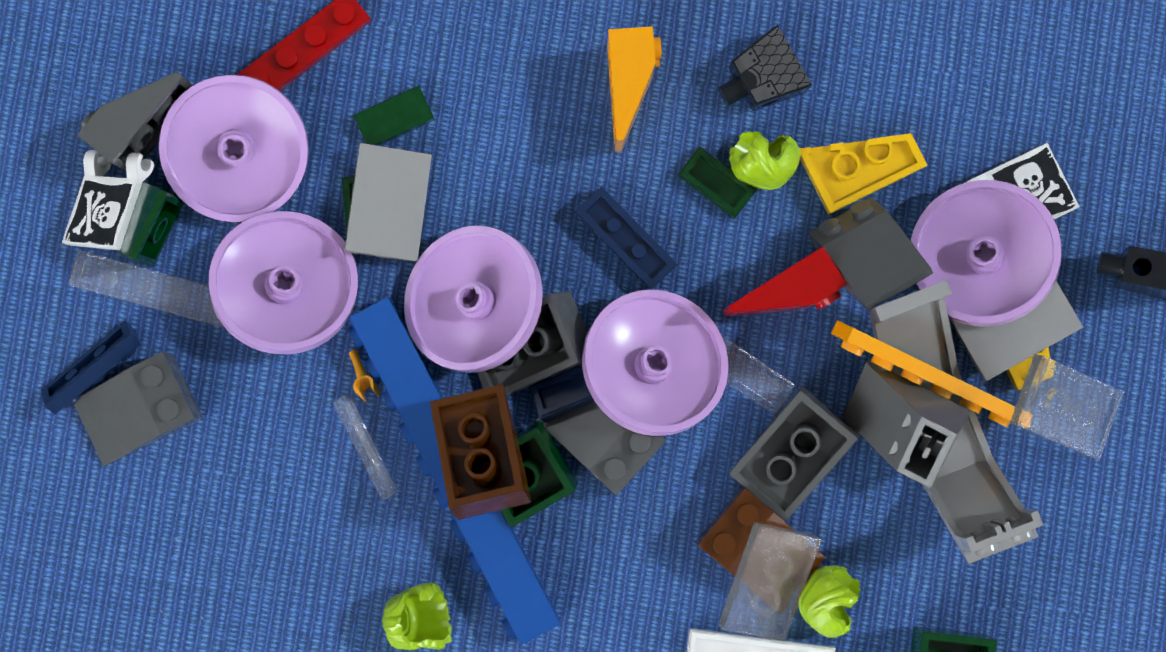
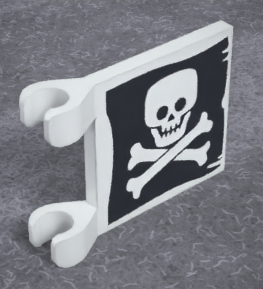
M1048 143L967 181L997 180L1019 186L1038 198L1049 210L1053 219L1079 208Z
M89 150L84 155V178L62 243L70 246L120 251L142 182L152 173L154 162L150 159H142L143 155L140 153H131L126 160L127 178L103 177L110 169L111 162L103 156L99 157L100 153L96 150Z

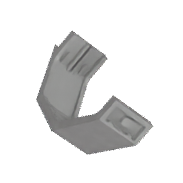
M947 280L869 310L875 339L962 380L957 365L945 302L946 296L952 295ZM896 365L892 369V372L901 375L903 371L902 368ZM924 379L921 386L930 390L933 383ZM953 393L950 401L960 405L962 397ZM970 410L932 487L929 488L923 485L968 564L1038 538L1035 528L1043 526L1038 511L1025 508L1018 499L992 456L976 413Z

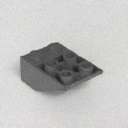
M868 360L843 418L897 472L931 488L970 410Z

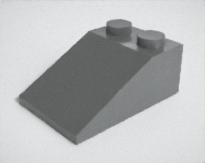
M178 72L170 74L100 106L97 111L90 112L82 121V129L77 136L109 162L126 171V160L129 154L140 153L143 155L142 159H145L159 143L162 124L169 109L180 95L193 85Z
M872 197L855 203L850 210L835 218L823 221L818 228L809 232L815 249L818 250L824 247L847 283L844 288L867 311L933 274L929 264L892 216Z
M571 291L552 293L542 298L538 322L525 345L503 364L486 371L477 372L483 389L503 384L506 396L582 365V350L587 331Z
M167 352L158 353L124 370L80 396L74 404L103 466H107L204 419L173 353Z
M801 385L732 468L729 475L786 522L858 440V432Z
M595 401L543 422L547 431L615 495L626 486L666 442L662 436L643 435L622 427L610 419Z

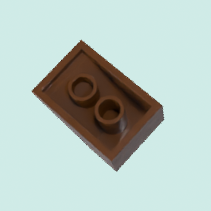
M503 384L431 401L430 406L448 506L456 518L461 520L531 503L525 468Z
M744 487L738 489L695 541L702 550L779 614L826 558Z

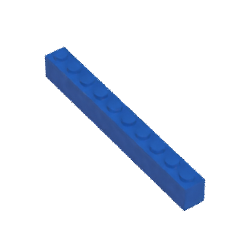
M386 297L350 316L349 319L353 326L348 328V331L358 348L362 345L365 347L370 357L365 360V363L375 380L381 378L387 390L382 392L383 398L391 412L398 410L404 422L399 425V428L407 443L411 444L414 442L421 454L416 457L417 463L426 477L432 475L437 485L433 493L441 508L445 509L449 506L430 406L431 401L443 399L444 397L412 340L393 300ZM501 510L458 520L452 513L455 520L450 522V525L457 539L460 542L466 540L472 553L468 554L467 557L475 573L483 572L489 584L484 589L493 607L500 605L506 618L501 620L509 638L513 640L517 637L520 645H523L560 625V617L513 528L509 525Z

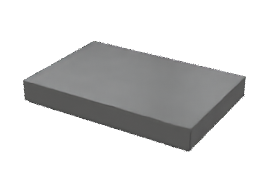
M364 143L359 144L344 252L415 263L418 261L432 159L431 154Z
M1057 281L1047 297L1034 310L1013 322L997 326L980 327L962 324L949 318V322L984 382L1084 328Z

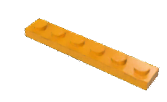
M838 320L831 332L832 335L843 340L841 348L860 357L865 350L873 354L870 362L889 371H892L894 365L903 369L900 376L920 386L925 379L933 383L931 391L949 400L954 393L962 397L960 405L978 414L983 407L991 411L988 416L989 419L1005 427H1008L1012 421L1025 428L1031 414Z

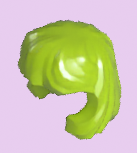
M758 131L743 132L739 136V141L729 151L731 168L737 179L764 190L780 188L789 181L795 173L801 157L800 148L789 135L778 136L773 142L769 143L768 139L763 137Z
M823 566L815 570L803 587L798 600L799 611L803 619L814 630L828 638H836L846 634L851 629L852 622L845 611V607L851 608L858 601L861 590L859 587L860 583L857 579L852 578L848 574L847 569L842 566Z
M432 582L417 584L392 596L387 601L383 610L382 627L391 646L402 650H416L420 648L442 650L445 648V644L452 641V626L448 623L450 621L448 603L440 585Z

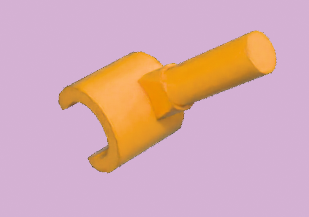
M350 351L349 355L357 377L353 384L354 391L364 402H367L364 393L369 387L372 388L377 396H380L381 389L373 378L367 375L358 351Z

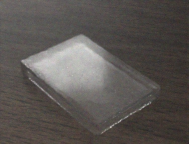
M1034 354L1009 424L1092 459L1100 460L1124 392L1043 355Z
M754 522L718 625L725 631L786 641L798 607L799 597L807 582L821 539L816 535Z

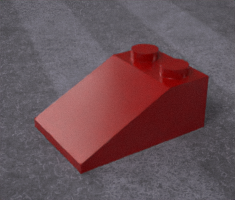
M821 247L729 305L722 312L725 317L803 310L813 305L820 310L842 297L839 289L847 285L824 247Z

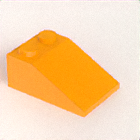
M653 26L608 29L607 53L615 152H622L653 78L654 68L660 67V60L662 59L660 37H654Z

